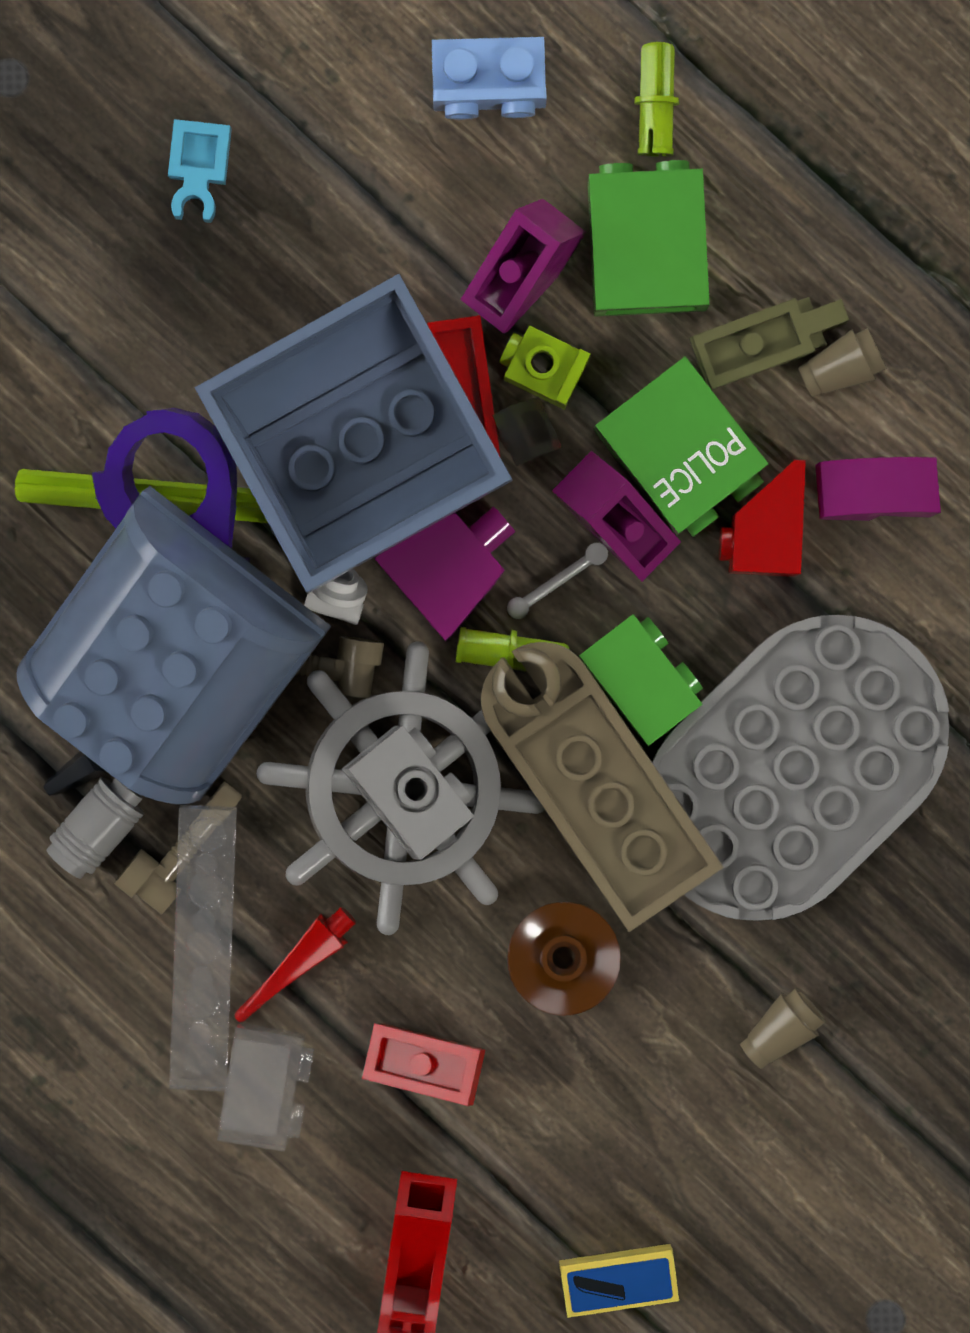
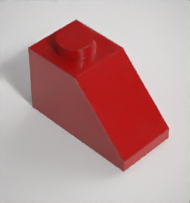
M794 460L731 517V527H721L719 560L729 561V574L791 577L801 574L806 460Z

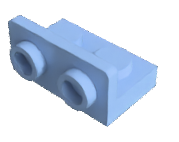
M544 37L432 40L434 111H445V118L456 120L473 119L479 117V110L501 109L502 117L526 118L535 115V108H546Z

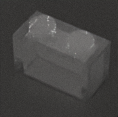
M239 1023L235 1027L217 1141L285 1151L288 1146L289 1137L300 1139L305 1105L295 1103L298 1081L309 1083L314 1049L304 1047L306 1033Z

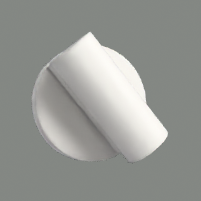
M352 569L308 593L304 606L311 611L358 625L368 587L366 582Z

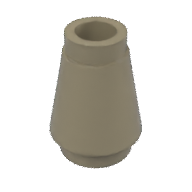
M868 328L856 334L853 329L808 360V363L798 367L812 398L821 393L825 394L875 381V374L887 369Z
M794 988L788 995L780 993L747 1035L748 1037L740 1043V1046L751 1061L760 1069H763L769 1063H773L819 1036L817 1029L826 1021L813 1002L801 990Z

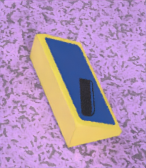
M671 1244L559 1260L567 1318L679 1301Z

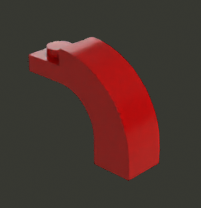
M401 1171L377 1333H435L457 1179Z

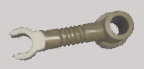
M339 636L336 658L310 655L295 675L300 674L301 676L306 675L308 677L311 672L321 670L332 681H338V689L343 695L369 698L371 697L375 665H381L384 642L360 637Z
M224 781L190 824L189 829L185 830L186 833L182 834V837L178 839L179 841L175 843V846L172 847V850L165 855L161 862H158L141 849L121 872L114 885L130 898L136 894L162 915L182 890V887L175 883L174 880L186 867L187 862H190V858H193L194 854L197 853V849L201 848L204 841L210 837L214 830L241 800L242 795Z

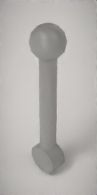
M601 543L590 544L586 549L585 556L525 597L512 598L507 605L508 614L514 619L524 618L528 614L530 606L591 564H603L608 557L607 548Z

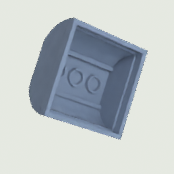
M400 274L395 275L194 387L307 593L318 589L513 481Z
M149 486L136 498L125 517L52 620L21 660L17 668V682L23 698L38 719L128 789L165 803L190 804L200 801L207 794L331 626Z

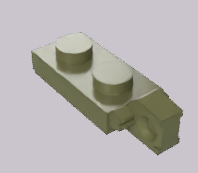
M809 297L798 301L794 298L689 337V341L702 377L713 391L813 354L816 349L827 345L823 336L824 332L845 325L850 320L842 299L813 309Z

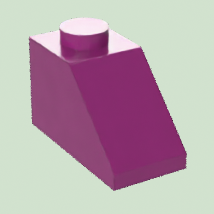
M544 199L516 209L460 300L502 333L508 332L559 277L585 236L586 231Z
M592 450L552 490L578 521L641 582L681 543L630 482Z

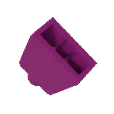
M494 506L469 528L456 513H453L382 552L374 559L446 642L455 634L504 574L505 570L491 553L513 535L515 530Z

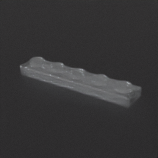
M180 805L169 1089L226 1091L237 807Z

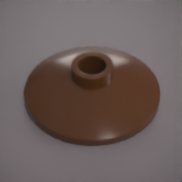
M574 902L549 903L530 912L518 924L512 934L507 954V964L511 980L523 999L543 1012L561 1016L585 1012L603 1001L616 983L621 963L619 943L608 922L593 909ZM568 947L574 952V961L569 967L560 968L554 964L552 956L557 948Z

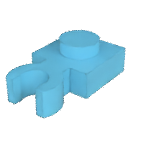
M174 119L168 177L170 179L184 180L183 187L174 194L171 203L175 219L182 220L183 208L188 200L199 199L204 203V222L211 223L213 221L216 205L209 192V183L226 185L232 132L230 125Z

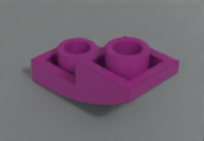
M936 457L857 458L822 461L815 464L819 519L870 521L879 516L930 518L941 513Z

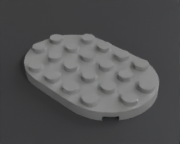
M818 616L793 623L778 630L759 644L701 701L703 705L684 718L669 733L658 748L652 763L724 866L723 869L693 888L685 896L713 913L738 920H775L800 913L832 893L923 803L936 785L947 758L949 749V708L943 686L935 670L916 646L895 630L881 623L857 616Z

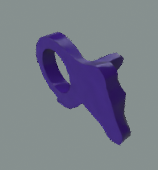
M178 408L146 411L147 415L124 426L108 448L104 471L92 472L96 499L106 519L117 528L131 505L140 495L135 487L132 468L135 453L144 439L152 434L168 433L182 437L194 446L205 463L208 478L205 499L190 517L232 549L237 500V465L216 426L199 413ZM243 557L250 563V557Z

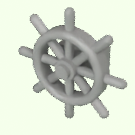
M420 641L411 643L407 648L403 687L400 692L374 695L351 705L324 671L315 670L311 672L307 678V685L334 720L317 741L308 766L264 762L258 767L256 773L258 780L266 785L306 789L309 816L320 841L286 869V879L292 885L305 883L334 858L355 873L381 882L377 928L384 935H392L399 928L404 885L431 882L455 871L481 904H493L498 898V890L472 857L489 836L498 810L539 814L545 810L533 791L501 787L497 759L485 736L491 730L484 719L482 710L471 718L452 703L439 697L425 694L429 649L426 644ZM399 715L398 726L392 727L379 739L368 726V724L383 717ZM422 718L440 725L451 735L433 749L420 732ZM351 740L360 754L345 765L342 770L334 769L341 751L348 741ZM465 753L471 766L474 784L461 783L452 773L443 777L440 772ZM332 792L362 795L367 803L344 822L340 823L334 809ZM381 820L387 826L384 859L368 853L355 843L357 839ZM461 828L459 833L455 836L454 833ZM435 848L438 850L437 852L433 853L432 855L427 856V855H428L430 852H432ZM407 852L413 859L417 860L406 861Z

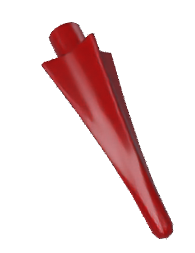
M340 907L328 919L320 914L272 975L235 1012L234 1017L236 1021L243 1022L286 986L344 948L348 941L342 936L357 923L354 917L343 907Z

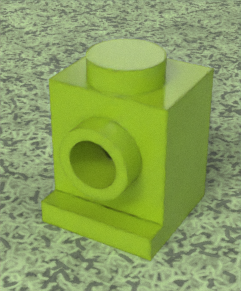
M529 325L524 337L513 332L499 363L508 367L504 375V381L565 410L591 354ZM538 353H546L552 358L553 367L546 373H539L531 365L532 358Z

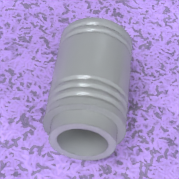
M101 777L98 783L94 785V788L85 795L66 817L65 822H62L60 827L56 829V832L49 837L52 843L46 849L47 853L64 870L78 879H81L86 872L93 874L96 868L101 865V862L134 827V824L139 821V818L144 815L143 810L138 806L143 797L128 789L117 779L110 782Z

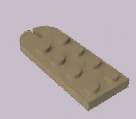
M535 642L523 645L513 650L512 653L522 663L542 694L533 699L505 657H503L490 670L483 684L481 707L484 719L628 932H630L716 874L724 866L584 662L574 652L558 644Z

